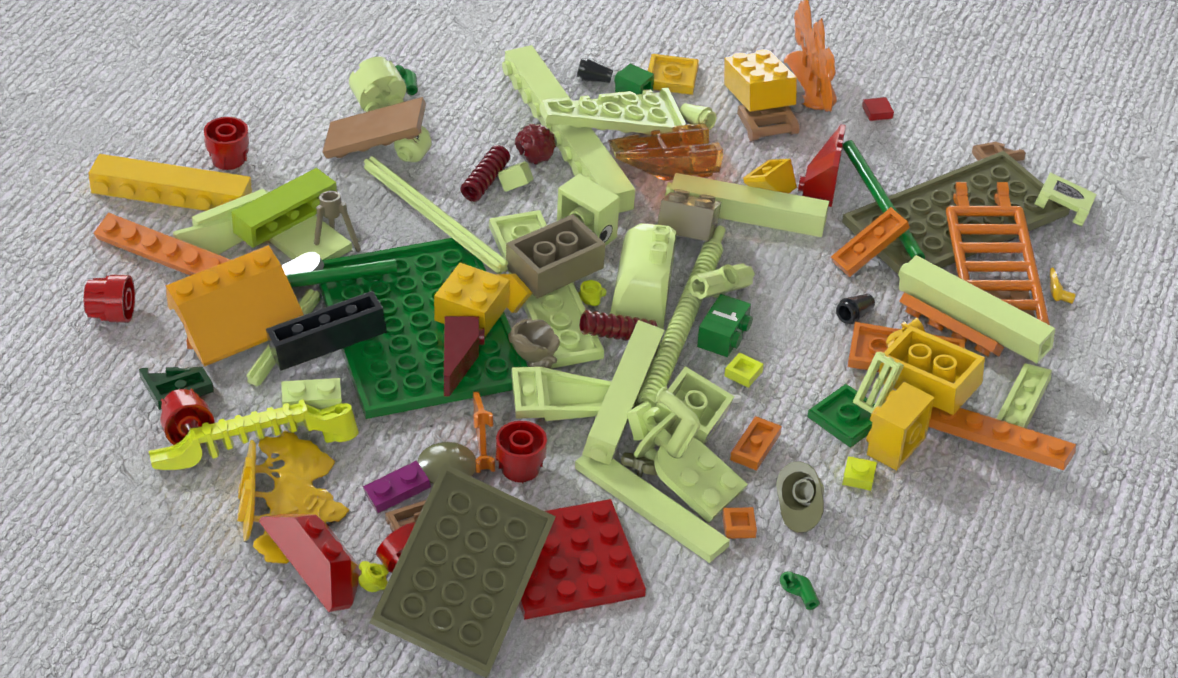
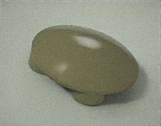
M440 442L427 447L419 455L417 461L432 484H434L443 464L471 477L476 471V457L473 452L466 446L454 442Z

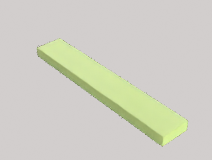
M583 455L575 461L576 470L708 563L729 547L730 539L616 460L612 459L610 465Z

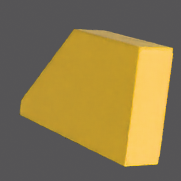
M495 274L510 279L509 305L507 308L511 313H517L532 295L531 290L516 274Z

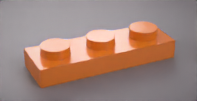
M890 207L831 256L832 262L848 277H851L910 228L908 221Z

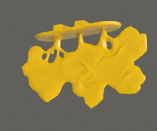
M286 430L278 437L265 436V438L259 440L258 446L268 458L261 465H256V444L254 440L250 441L238 489V499L241 500L237 521L243 522L244 542L250 538L253 522H259L260 518L264 516L316 514L326 523L339 522L350 511L341 502H335L333 495L326 489L313 486L312 481L327 475L334 466L335 460L327 453L320 451L319 447L311 440L299 439L295 433ZM273 453L279 454L278 457L271 458ZM279 460H283L285 463L284 466L279 469L268 468L273 467L272 463ZM272 472H278L280 477L273 476ZM255 474H268L274 480V489L270 492L255 491ZM255 497H262L266 500L270 513L260 516L254 515ZM266 530L254 540L253 547L258 553L265 556L264 560L266 562L284 564L289 562Z

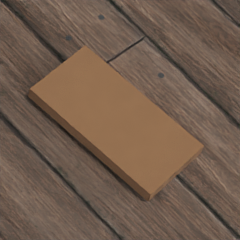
M420 97L331 121L322 151L325 158H342L348 153L355 151L364 152L374 146H387L397 140L415 138L421 131L426 108L424 98Z

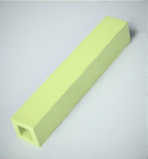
M675 173L673 182H668L665 196L670 192H674L675 189L690 192L689 196L700 197L701 194L714 196L715 201L721 202L719 218L817 237H822L829 205V201L680 173Z
M916 255L911 261L904 263L898 273L900 277L899 290L993 339L1025 358L1038 363L1053 348L1054 327Z
M640 320L637 321L589 432L582 455L610 465L628 423L626 413L632 410L636 404L639 392L658 351L664 329Z

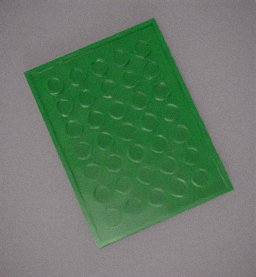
M453 238L322 260L324 262L323 269L396 259L397 273L318 284L326 307L370 291L374 292L383 307L387 333L341 349L365 419L473 398V392H479L481 397L512 391V368L528 367L526 361L518 355L513 344L509 342L508 334L512 329L503 312L484 338V345H479V357L450 396H444L445 324L434 321V295L459 263L486 271L483 262Z

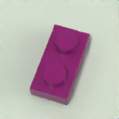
M417 460L363 486L365 495L377 514L431 488L430 480Z

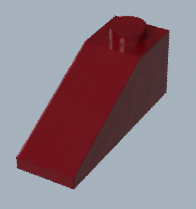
M445 316L444 396H450L479 357V345H484L485 329L479 328V316Z

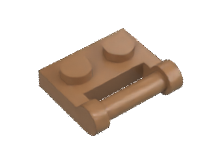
M744 105L738 106L737 114L747 130L750 141H756L760 137L784 133L794 135L799 133V123L789 106L751 112ZM770 124H777V125H771V126H765V127H758V126H764V125H770Z

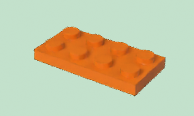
M855 322L847 367L868 370L876 352L881 351L884 353L888 349L886 344L888 336L900 329ZM934 335L965 348V340Z

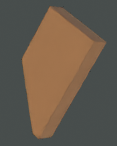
M996 141L975 145L972 149V154L977 161L1005 151L1014 160L1020 161L1025 159L1026 152L1022 149L1014 151L1005 148V144Z

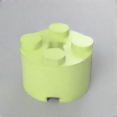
M379 56L366 59L359 64L360 68L356 73L352 71L350 74L349 86L365 112L404 102L406 84L393 62L387 61L385 57Z

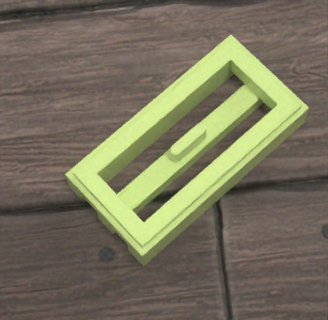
M881 351L876 352L853 403L872 414L877 406L881 407L885 403L904 365L900 362H895V359L885 356ZM881 362L885 363L878 376V379H876L872 387L873 389L867 401L864 402L863 400L879 369ZM891 367H892V370H891V372H890V374H889V376H888V378H887V380H886V382H885V384H884V387H883V389H882V391H881V393H880V395H879V397H878V399H877V401H876V403H875V405H874V407H873V404H874V402H875V400H876V398H877V396H878V394H879V392H880V390H881V387H882V385H883V383H884V381H885V379H886V377H887V375H888V373H889V371H890V369H891Z

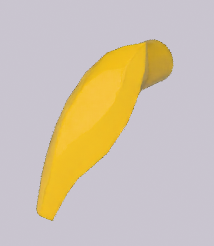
M1053 267L1050 268V292L1056 302L1061 300L1073 304L1076 294L1063 290Z

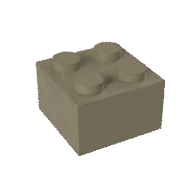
M675 189L674 192L668 193L661 200L657 225L670 226L676 231L678 236L709 241L718 224L721 202L715 201V197L711 195L689 196L690 192Z

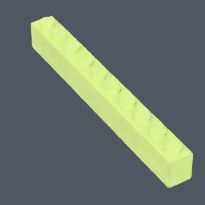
M530 45L505 51V61L502 62L505 76L510 78L514 89L518 90L521 94L523 102L531 108L533 116L540 121L542 126L547 127L554 133L556 147L560 150L564 161L568 162L572 167L573 174L575 176L581 174L620 197L619 213L634 209V186L592 128H576L571 125L562 124L551 125L544 122L539 110L542 100L566 97L570 99V97L534 47Z

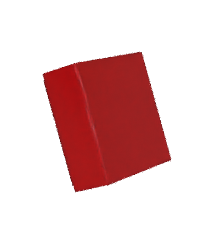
M886 97L863 99L862 107L869 121L893 119L894 111Z

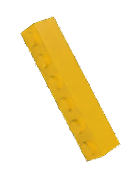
M99 154L88 172L91 193L203 211L252 193L251 177L106 154Z

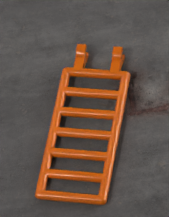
M956 182V194H953L956 206L947 207L946 216L958 277L983 291H1031L1033 299L1001 300L1020 310H1035L1037 319L1050 325L1024 209L1020 206H1011L1008 182H997L998 194L994 195L997 206H970L967 196V183ZM957 216H1014L1016 224H959ZM961 234L1019 235L1020 242H962ZM965 253H1023L1024 261H966ZM968 272H1027L1028 280H970Z

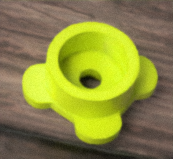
M587 280L580 285V292L578 294L581 301L585 304L598 306L600 299L606 296V289L602 288L601 284L597 281Z
M362 561L359 565L361 570L358 578L360 586L369 592L385 590L388 583L386 577L389 574L383 564H370L368 561Z

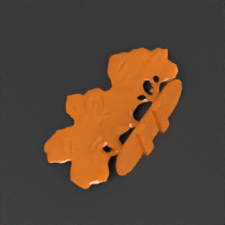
M803 0L799 3L798 10L794 14L795 40L799 46H802V51L789 53L786 55L784 63L789 65L805 90V95H802L804 98V103L802 104L808 108L825 109V112H831L832 106L837 102L835 91L831 85V81L836 74L835 58L829 47L825 49L823 19L821 18L818 22H815L812 29L809 0Z

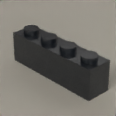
M370 291L266 329L271 354L280 371L387 333L383 307L374 292Z

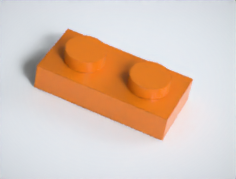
M755 416L731 451L730 460L757 471L781 435L782 426Z

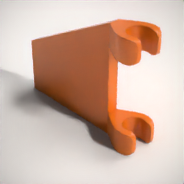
M473 392L474 428H476L480 455L475 460L476 473H481L483 469L495 472V459L486 453L485 424L493 427V414L484 410L479 392Z

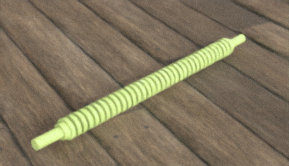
M717 226L712 238L704 242L639 392L637 398L639 404L650 402L652 408L656 407L658 404L656 402L658 391L668 385L703 299L700 300L698 297L692 296L689 290L690 278L697 274L716 270L723 253L721 242L726 232L723 226Z

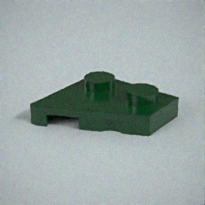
M166 367V373H149L148 368L139 369L140 378L159 410H161L162 406L161 399H164L169 393L178 389H193L199 397L214 392L213 383L203 367Z

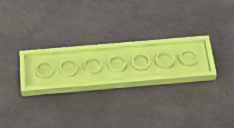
M540 210L489 219V228L504 259H506V243L547 226ZM573 282L539 298L532 294L523 304L528 319L544 320L552 327L554 334L559 337L560 345L553 355L557 358V363H553L551 369L604 359V349L598 336L583 335L580 331V318L585 311V307Z

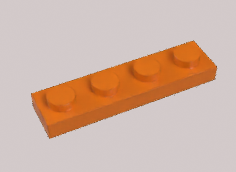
M905 292L899 301L906 306V313L918 319L921 315L928 318L927 324L941 332L944 327L952 331V338L963 339L965 343L967 340L976 344L974 349L989 357L990 353L999 357L1004 349L1001 344Z

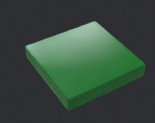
M844 384L810 408L807 417L851 448L868 435L873 422L870 421L871 413L853 403L858 391L848 384Z

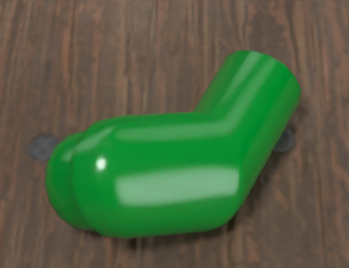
M396 65V69L406 84V93L415 95L418 92L416 74L409 69H404L401 65Z
M791 571L781 574L779 580L782 588L788 593L801 597L807 610H813L820 605L812 583L807 577Z

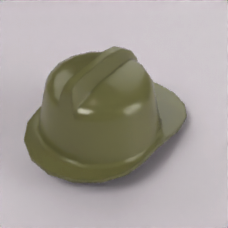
M801 461L791 462L782 468L776 481L781 515L784 524L790 530L798 533L808 532L815 528L822 518L824 512V485L815 469L809 464Z

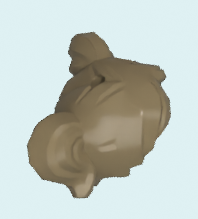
M529 318L520 321L512 327L511 332L508 334L509 342L513 344L518 355L528 361V367L551 369L552 364L557 363V358L553 355L560 345V340L547 322Z

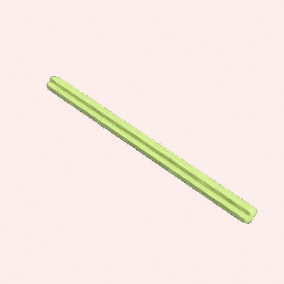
M373 156L364 160L365 170L494 272L501 274L503 271L506 272L508 270V261L383 163Z

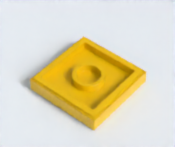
M651 54L648 71L654 74L653 90L661 91V88H669L670 92L693 95L699 60Z

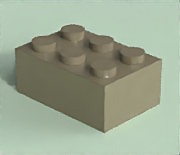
M574 214L506 243L508 271L511 274H516L536 298L542 297L604 268L605 243Z

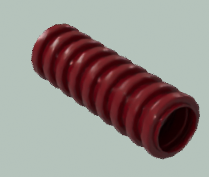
M493 145L461 185V193L467 200L479 201L485 194V191L495 181L499 172L510 161V153L505 147Z
M585 310L581 315L579 327L583 335L605 336L608 339L614 338L615 340L622 339L623 341H628L631 338L637 321L640 319L638 317L632 319V317L626 316L624 318L623 315L616 316L612 313L608 315L605 312L600 314L598 311L591 312L590 310ZM644 318L640 320L658 327L655 320L648 321Z

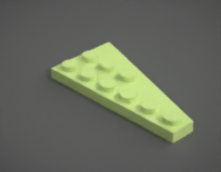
M661 88L659 93H653L651 89L643 90V93L639 95L631 91L599 94L598 99H590L587 95L580 96L578 101H572L567 97L546 99L541 101L539 107L544 122L551 125L562 124L571 125L576 128L590 127L598 130H618L623 133L665 135L670 138H686L689 130L669 88Z

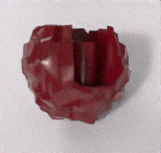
M539 124L525 126L522 131L518 132L515 138V145L520 155L524 153L526 160L535 165L548 161L556 147L554 133L547 127Z

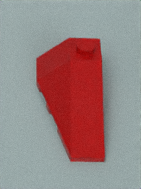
M843 124L838 127L807 166L805 177L800 176L798 191L803 192L802 196L829 201L828 207H832L846 128V125Z

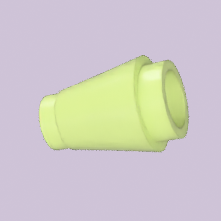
M687 103L680 107L679 111L683 119L700 131H708L714 127L717 117L710 107Z

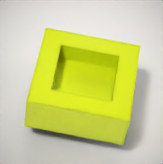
M739 352L725 368L724 376L749 388L763 372L764 364Z
M848 456L842 485L871 491L877 462Z

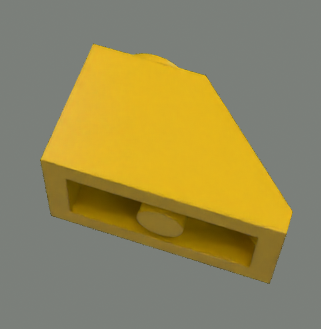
M791 159L768 160L743 177L744 183L750 187L788 194L797 188Z

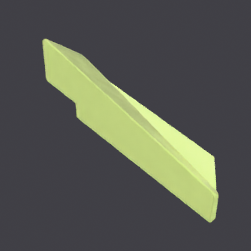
M261 189L192 216L193 227L174 231L173 238L219 255L243 241L233 233L231 212L269 191Z

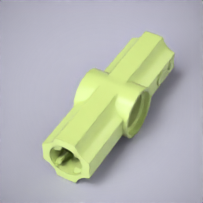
M744 263L733 266L726 264L717 270L697 274L690 278L689 290L692 296H696L700 300L708 297L718 298L720 294L752 285L755 273L751 266H746Z

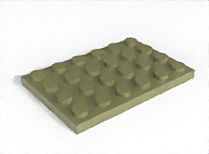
M443 464L369 623L487 678L556 516Z

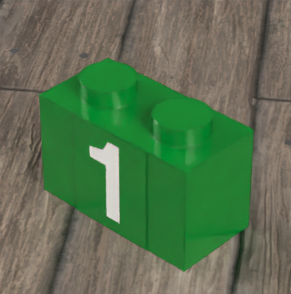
M720 294L699 326L697 347L728 358L733 348L737 349L739 347L743 332H748L752 325L753 316H750L751 304Z

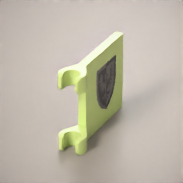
M1050 172L1035 205L1044 209L1048 199L1076 211L1077 214L1073 223L1082 227L1097 194Z

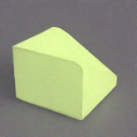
M525 161L505 168L498 174L504 191L526 185L534 179L529 165Z

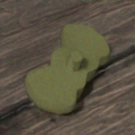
M626 452L621 456V464L637 469V476L642 477L643 472L649 475H658L653 460L645 457L637 458L633 453Z

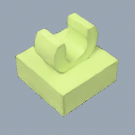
M650 402L639 404L626 413L634 441L643 440L659 424L656 423L654 415L661 412L658 407L652 408Z

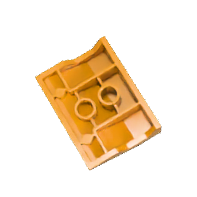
M269 245L165 285L168 308L170 310L174 309L184 325L189 343L204 367L268 341L267 328L304 315L282 265Z

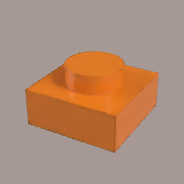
M753 507L723 508L722 517L725 537L728 539L756 538L757 527Z

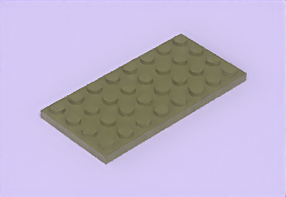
M1005 151L888 196L898 213L908 221L909 231L925 254L924 260L940 268L955 263L946 208L956 206L953 200V194H956V182L967 183V196L970 206H997L994 200V195L998 194L997 182H1008L1011 206H1020L1024 209L1028 231L1069 215L1070 212L1069 208L1048 199L1044 209L1035 205L1044 184ZM875 201L843 214L842 223L857 235L881 216L883 212ZM957 216L959 224H1016L1014 216ZM961 234L962 242H1005L1019 236ZM899 238L877 254L897 274L904 263L912 260ZM965 253V258L977 253Z

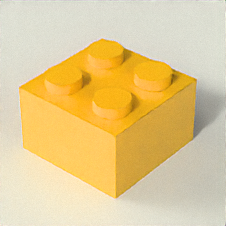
M459 263L434 295V321L445 324V316H479V328L485 329V338L509 305L510 279Z
M903 382L896 391L892 390L888 394L885 403L881 407L877 406L871 414L870 421L873 423L866 438V441L869 443L867 455L897 471L925 440L934 397L906 382Z

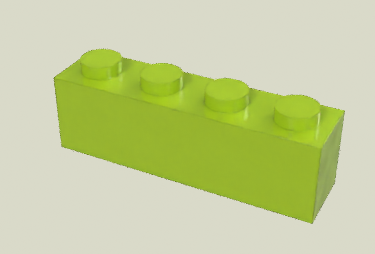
M316 167L232 211L233 233L254 248L316 215V207L320 205V194L326 191L337 192V184Z

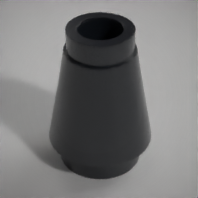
M589 57L587 59L581 58L576 77L582 78V81L610 83L613 68H609Z
M868 293L844 298L837 305L836 314L843 323L855 324V322H858L867 312L874 308L875 300Z

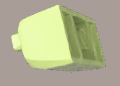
M640 223L625 234L610 314L612 313L616 316L623 315L624 318L630 316L632 319L638 317L640 320L643 318L648 321L655 320L659 328H664L675 255L676 231L673 228L665 225Z

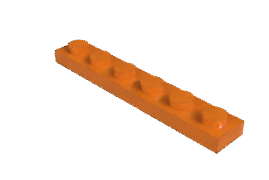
M109 212L93 233L98 240L190 276L231 260Z
M932 407L928 427L1054 468L1065 470L1076 453V444L963 408H959L952 415L939 408Z

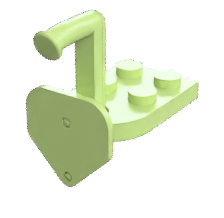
M662 387L656 395V402L663 403L673 412L645 436L634 452V456L653 460L659 478L706 522L710 523L723 508H726L744 491L748 484L702 442L693 438L700 428L698 416L674 394L669 392L667 387ZM677 417H679L681 422L674 434L671 435L668 430L673 426ZM655 445L659 447L657 451L654 449Z

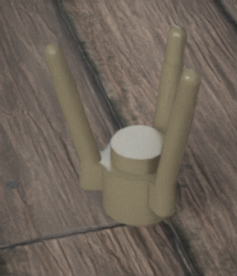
M336 191L323 192L319 196L320 205L316 207L317 220L314 244L319 245L323 216L329 220V226L335 230L334 219L338 218L341 213L355 250L360 252L361 248L347 213L346 203L341 202L340 193Z

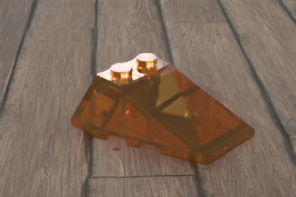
M705 123L672 127L673 132L660 134V130L651 131V136L639 137L638 134L608 140L616 159L664 181L673 180L675 173L710 177L713 173L720 172L723 159V148L718 142H709V129Z

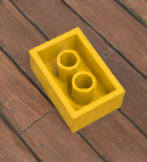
M757 50L756 53L752 54L735 53L731 57H724V85L750 112L796 105L797 77L771 51Z
M909 326L884 352L885 356L895 359V362H900L904 365L893 389L897 390L903 382H906L933 396V406L952 415L957 412L983 381L985 357L912 326ZM883 362L879 366V374L885 364ZM891 367V369H890V371H889V373H888V375H887V377H886V379H885V381H884L883 384H885V382H886V380H887V378H888V376H889V374H890V372H891V370H892V367Z

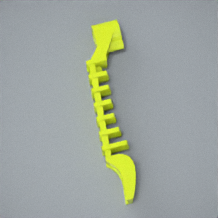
M303 399L294 405L286 403L283 404V407L277 409L270 407L267 408V411L260 413L253 411L251 415L243 417L237 415L234 419L226 421L225 419H220L217 423L213 424L203 423L201 427L190 428L188 434L177 444L148 452L153 469L178 470L190 468L199 463L202 457L201 443L206 442L209 454L214 459L219 456L216 440L222 439L224 447L230 450L234 447L232 436L238 435L240 441L244 444L249 442L248 432L254 431L256 437L260 440L265 438L264 429L271 427L272 433L278 436L282 432L280 425L286 423L288 430L292 433L297 432V423L303 422L308 431H322L326 443L349 441L355 438L359 431L350 404L341 403L320 410L305 404Z

